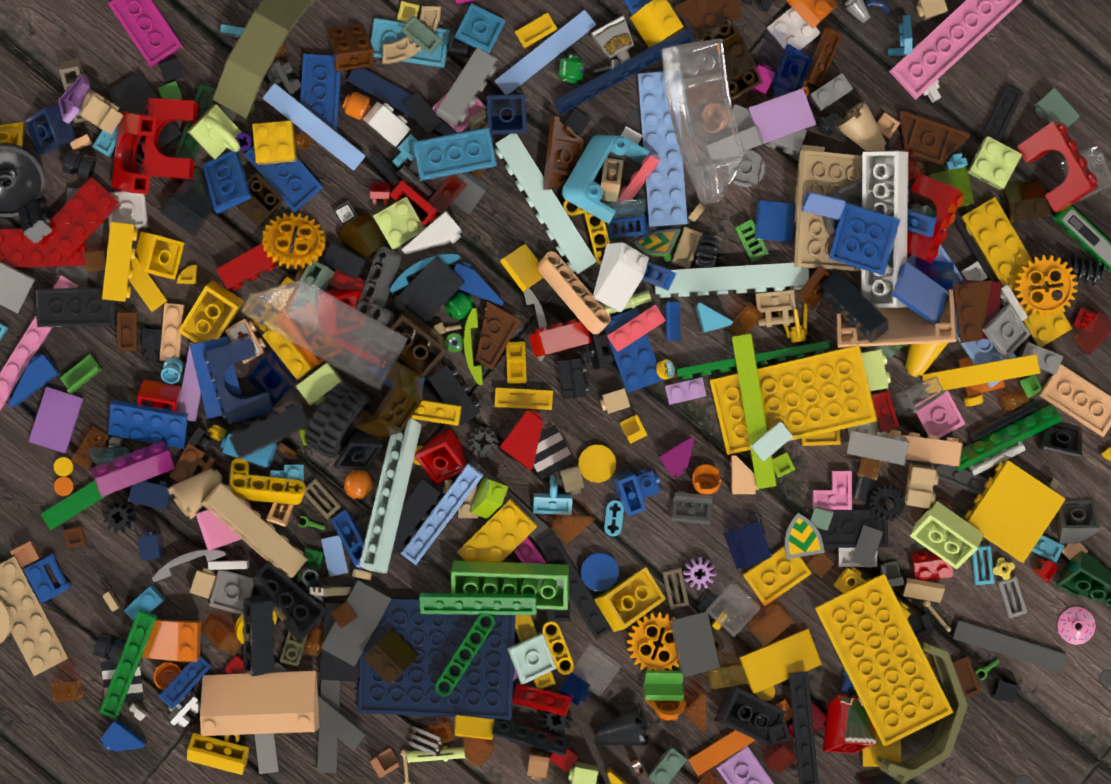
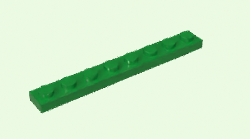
M828 341L755 354L757 366L769 364L768 360L776 359V362L785 361L787 356L794 355L795 358L806 357V353L812 351L814 355L825 353L824 349L829 348ZM736 359L676 369L677 377L681 376L682 380L693 378L695 373L705 376L712 374V370L719 369L720 373L731 371L730 367L737 366Z

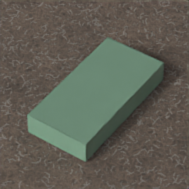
M412 16L401 29L406 36L429 55L442 43V39L415 16Z

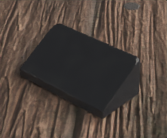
M334 241L331 242L323 259V263L353 279H357L366 261L362 256Z

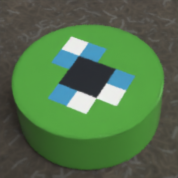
M453 333L447 336L446 339L450 342L449 351L455 353L463 349L464 339L461 335Z

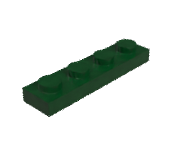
M200 84L194 100L199 103L198 120L216 102L213 100L216 89ZM186 122L175 157L195 160L200 144L189 134L188 130L196 122Z

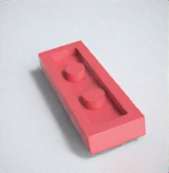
M648 155L642 161V168L639 172H634L630 178V184L624 186L619 192L620 197L617 200L622 205L630 203L662 160L658 155Z
M654 305L607 337L618 352L666 320L657 306Z

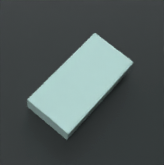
M779 422L750 447L762 461H765L793 436L782 422Z

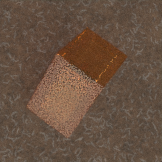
M81 678L51 683L53 702L79 701L83 698Z
M700 692L683 711V714L701 732H706L705 692Z
M450 718L423 728L443 737V743L456 739ZM424 735L425 739L438 744L439 741Z

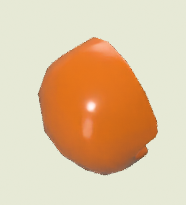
M709 464L697 466L692 477V484L695 490L701 494L717 492L721 485L719 470Z
M356 469L345 477L344 490L352 499H363L370 494L374 481L368 472Z
M164 662L156 668L154 682L160 690H164L180 673L181 669L174 663Z

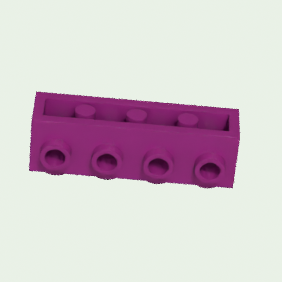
M164 441L144 449L136 450L123 457H117L115 460L99 464L91 468L96 487L101 497L173 470L174 465L170 452Z

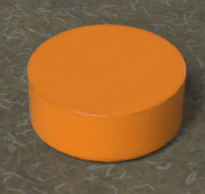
M60 477L55 481L54 489L57 494L67 496L73 492L74 482L69 477Z

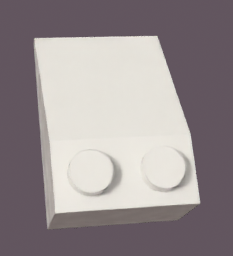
M445 212L407 244L402 251L405 254H410L446 245L449 242L454 244L461 238L460 233L462 231Z
M625 243L607 244L593 298L618 312H622L645 275L649 257Z

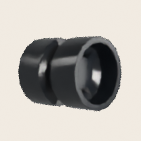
M70 148L65 156L62 171L71 175L77 173L78 177L89 180L95 170L97 157L88 154L82 155L80 151Z
M102 631L95 644L93 655L100 658L106 656L108 661L118 664L126 641L121 638L113 639V635Z

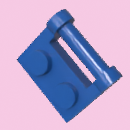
M55 554L23 569L40 603L72 588L70 582L67 583L55 560L57 559ZM49 563L61 587L56 588L44 565Z

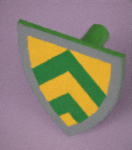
M669 229L653 232L634 241V244L642 252L663 256L664 261L669 262L672 259L670 255L671 250L681 230Z

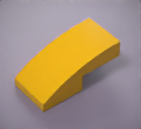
M508 342L506 346L507 383H527L525 342Z

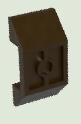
M730 18L696 37L702 50L709 57L729 102L763 83L761 73L745 41Z
M397 361L386 376L394 385L374 414L363 409L353 424L354 427L378 439L401 433L422 402V375Z

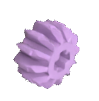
M698 557V563L692 558L693 566L685 564L690 569L689 571H683L684 575H690L684 579L685 582L692 580L689 585L691 588L697 583V590L701 589L702 583L705 588H708L706 581L714 582L709 576H716L715 572H709L714 569V565L707 567L709 564L708 559L702 564V557ZM701 568L704 575L697 578L698 576H694V573L698 572V569Z

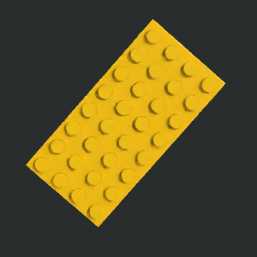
M859 345L758 369L767 429L769 431L777 423L782 422L793 436L789 441L877 421ZM738 374L710 380L727 455L751 450Z
M881 574L815 607L884 747L953 713L885 574Z

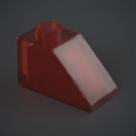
M450 175L427 202L437 210L439 215H442L467 185L455 175Z
M783 743L775 745L764 757L767 761L765 765L771 771L777 770L779 773L797 760L796 756Z

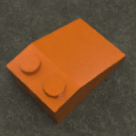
M156 619L142 658L197 662L200 659L201 621Z

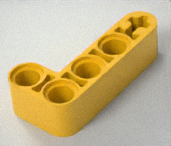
M566 200L563 208L568 216L584 214L597 264L601 267L602 261L599 260L602 256L601 250L597 252L596 249H602L607 244H610L605 222L600 219L598 226H592L590 218L594 215L578 206L575 212H569L566 208L569 201ZM596 235H603L605 243L602 245L596 244L594 237Z
M236 458L232 461L228 487L232 489V494L236 497H240L243 500L297 505L302 502L306 489L302 481L248 475L249 464L246 460Z

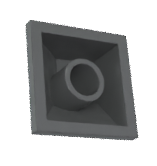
M1094 499L1065 500L1056 513V531L1059 544L1080 543L1101 530Z

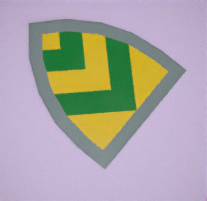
M798 513L791 521L786 532L785 551L787 559L825 553L821 535L815 525Z

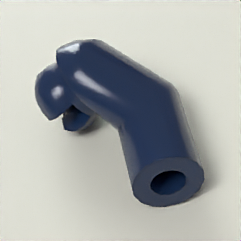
M864 0L867 8L879 7L884 15L892 11L886 0Z

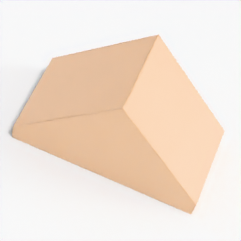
M273 503L266 521L284 527L287 526L294 505Z

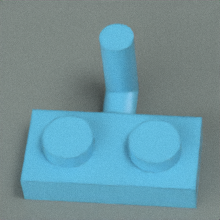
M557 475L550 476V494L534 493L533 513L572 514V495L557 494Z

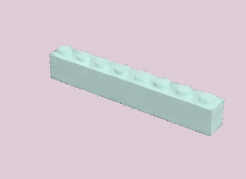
M510 134L495 143L497 147L495 149L496 154L500 160L504 158L506 161V170L510 176L515 175L518 180L515 184L520 192L524 190L528 197L525 200L530 208L535 207L537 210V219L541 224L545 223L547 226V235L551 241L555 239L558 244L556 247L561 257L566 256L569 261L566 264L572 272H576L578 275L597 263L552 189L543 190L544 177L518 135Z
M794 263L671 270L677 274L668 291L655 285L654 288L655 295H659V298H669L671 294L678 293L679 297H687L693 292H697L698 296L709 295L710 291H717V295L728 294V290H736V294L747 293V289H755V292H766V288H774V291H786L785 287L801 290L809 280V270L804 267H794Z
M411 418L401 433L391 435L359 565L369 571L387 574L422 424Z

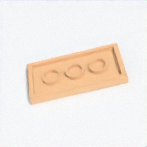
M1060 364L1057 374L1050 376L1038 396L1101 437H1104L1111 426V396Z

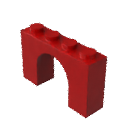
M149 98L145 106V113L149 116L157 117L155 137L146 136V141L143 142V153H145V159L141 164L143 174L157 178L194 179L195 160L167 157L161 151L158 139L163 127L170 122H197L198 102L192 100Z
M120 111L124 116L118 124L111 188L128 193L148 195L150 175L143 174L138 170L136 150L138 142L143 135L155 137L157 117Z
M1053 121L1016 146L1026 163L1035 162L1052 150L1059 151L1067 159L1069 173L1063 184L1045 195L1054 212L1065 210L1099 187L1095 174L1090 172L1087 167V160L1080 155L1077 150V143L1070 138L1067 126L1061 123V121Z
M918 173L910 191L919 197L934 202L937 209V218L933 236L931 237L907 231V254L932 263L938 256V248L941 242L946 239L949 225L954 222L957 208L963 203L964 193L955 187Z

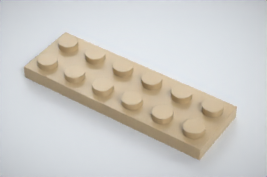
M16 556L1 563L0 599L10 609L12 616L11 633L33 675L36 676L70 657Z

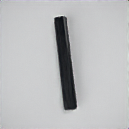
M1032 399L968 434L970 440L976 442L1039 408L1038 403L1035 399Z

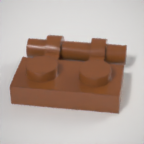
M188 443L169 477L180 483L195 476L194 472L199 465L203 467L200 473L209 469L213 470L215 468L213 465L217 459L210 456L207 462L202 459L206 453Z

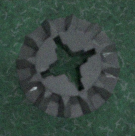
M488 427L474 429L468 438L470 451L478 457L492 455L498 448L497 434ZM484 434H486V441L492 444L485 445L481 450L480 443L476 442L475 439H482Z

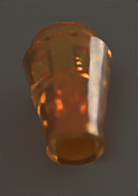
M1025 391L1006 393L999 397L1002 410L1008 412L1029 402Z
M312 629L304 646V654L319 657L322 651L323 630Z

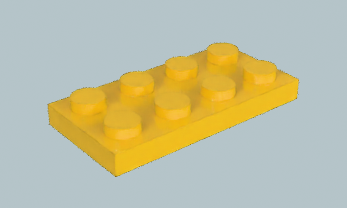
M510 499L457 553L465 561L502 562L538 525Z

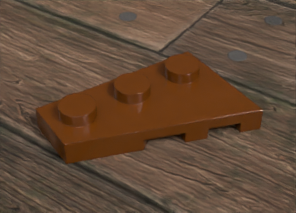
M992 280L952 286L961 343L980 341L982 339V329L984 327Z
M490 301L487 302L476 361L493 370L521 319Z

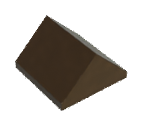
M368 212L353 219L336 233L347 249L365 259L375 254L379 248L389 244Z

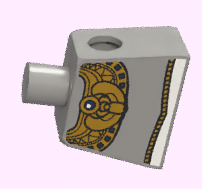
M624 15L591 33V37L609 60L617 56L622 64L631 59L627 50L631 49L634 44Z

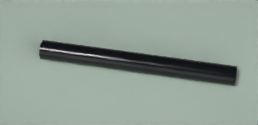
M956 214L954 219L956 228L975 260L978 261L988 277L987 280L995 281L996 278L960 217Z

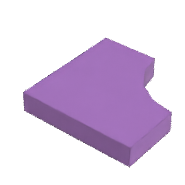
M83 73L58 100L62 119L68 124L81 110L82 99L90 88L88 77Z

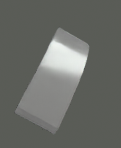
M528 288L524 291L526 305H535L539 328L547 327L542 307L534 293ZM544 356L538 357L539 362L543 361Z
M200 549L186 553L163 566L152 580L156 582L174 575L172 567L203 555L206 556L209 562L227 555L228 552L222 549H212L209 551L208 549Z

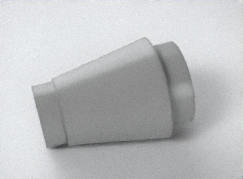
M847 0L844 3L846 9L861 23H864L871 17L863 0Z

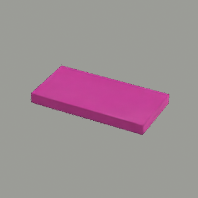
M112 0L108 3L151 68L183 47L152 0Z

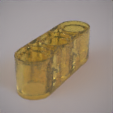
M742 663L722 666L707 671L710 689L749 684Z

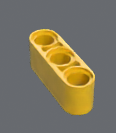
M546 621L542 628L556 668L561 674H569L572 672L574 664L560 626L557 622ZM553 624L556 626L557 630L554 634L546 632L548 625ZM556 642H560L564 648L562 651L556 652L553 650V645ZM563 660H567L571 665L569 669L563 670L560 668V663Z

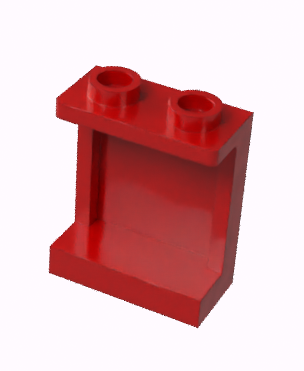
M401 181L390 193V197L396 202L405 194L424 210L428 216L422 222L423 226L427 227L438 219V211L405 182Z

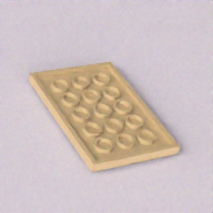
M806 150L800 152L794 267L819 268L821 266L824 269L862 271L860 268L829 259L836 233L829 235L822 216L804 212L802 208L806 192L825 195L862 178L863 156Z

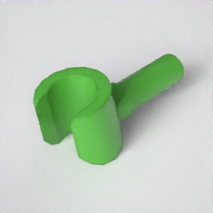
M300 517L306 520V524H298L299 527L306 528L309 526L325 530L324 525L310 521L309 517Z
M996 659L988 666L978 667L975 673L984 671L985 674L979 678L984 680L987 677V672L1000 662Z

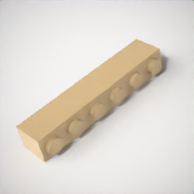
M225 484L216 485L201 504L267 562L269 561L288 578L294 577L307 560L303 556V552L296 547L293 548L285 536L275 532L273 525L268 522L265 523L258 512L250 510L242 498L232 494L233 491Z

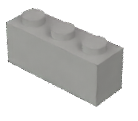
M857 428L856 431H851L847 449L848 454L901 465L906 464L910 444L906 442V438L895 436L894 439L886 438L887 434L880 432L870 435L867 434L868 430Z

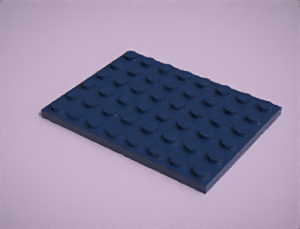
M392 598L360 656L358 713L455 717L460 715L511 720L514 665L507 648L515 645L516 615H494L496 619L494 627L457 685L449 695L441 696L436 691V683L481 614H421L419 599ZM484 616L481 619L484 626H490L492 623L488 616ZM393 629L419 656L389 685L363 657ZM472 633L471 639L473 642L478 643L481 641V636L479 633ZM468 649L461 650L463 658H470L471 653ZM451 666L450 671L452 674H460L458 666ZM441 682L440 688L443 691L450 690V685L448 682Z

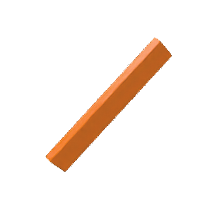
M786 699L774 705L786 711L782 721H788L792 718V709ZM733 730L688 758V761L697 776L755 740Z

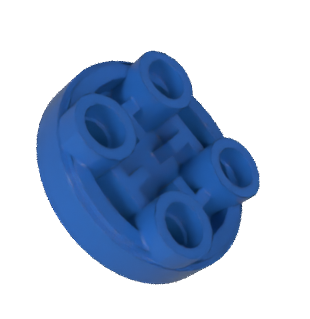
M594 553L583 561L580 573L584 584L594 591H605L616 583L619 576V568L616 561L610 555Z

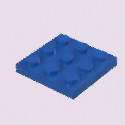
M846 203L840 217L829 259L882 276L885 275L901 219Z

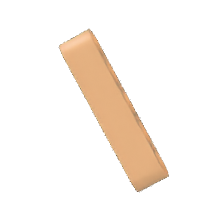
M548 252L537 264V270L591 333L599 334L611 321L610 315L593 298L590 291L561 257L555 252Z

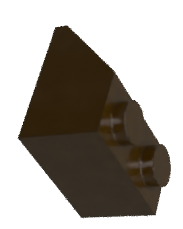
M1041 179L1006 185L1003 189L1007 217L1010 223L1051 216L1049 202L1045 197L1046 191Z
M391 629L363 659L391 685L419 654Z

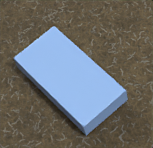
M339 535L321 539L329 577L348 573L344 549Z

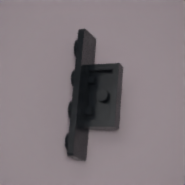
M496 719L492 730V735L507 739L511 743L562 756L566 755L570 739L503 719Z

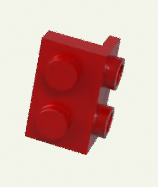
M932 551L911 553L914 579L929 581L953 577V566Z

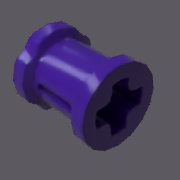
M245 133L235 137L240 145L239 150L241 152H247L254 145L252 138ZM245 139H246V141L248 142V145H247V146H245V145L242 146V144L240 143V140H245Z

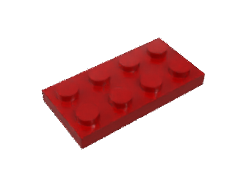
M90 177L52 218L50 223L52 232L47 236H43V238L69 260L121 203Z

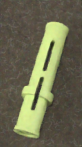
M646 290L633 294L624 309L631 307L634 309L636 308L635 306L652 302L649 291ZM601 304L608 314L618 312L605 304Z
M443 746L440 754L444 755L419 757V755L431 754L422 750L407 751V762L436 760L447 762L448 759H465V746L453 748Z

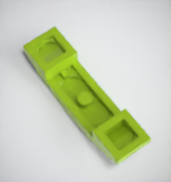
M472 308L465 326L464 351L473 378L478 385H483L482 366H474L471 328H478L477 309Z

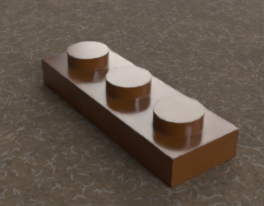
M825 27L803 79L804 81L816 88H821L841 41V34Z

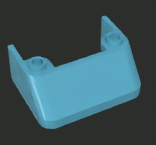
M595 135L591 138L562 189V195L567 201L609 224L616 211L600 202L603 189L593 181L610 151L616 155H625L639 164L648 156L650 151L623 136Z

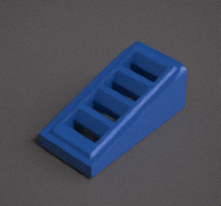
M646 215L612 219L609 224L606 223L609 239L648 235ZM637 220H640L641 231L639 232ZM629 221H632V225H633V232H631V233H630ZM621 222H624L625 225V233L623 234ZM613 223H617L618 234H614Z

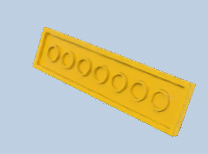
M994 197L961 218L965 225H967L996 278L1001 282V286L1008 285L1016 297L1020 291L1014 290V287L1019 286L1015 279L1021 278L1017 272H1024L1021 266L1028 267L1027 260L1032 263L1034 262L997 199ZM1038 272L1030 276L1032 282H1038L1041 278ZM1044 282V285H1032L1029 286V289L1042 287L1045 289V291H1047L1048 286ZM1039 291L1034 292L1032 295L1033 301H1039L1042 298V293ZM1016 297V299L1018 300V302H1020V301L1023 299V298H1017V297ZM1027 304L1021 305L1028 316L1023 320V323L1031 332L1030 335L1036 346L1043 347L1072 329L1060 309L1057 310V316L1052 311L1050 317H1047L1046 312L1040 317L1039 311L1033 315L1031 314L1032 308L1026 311L1025 306Z

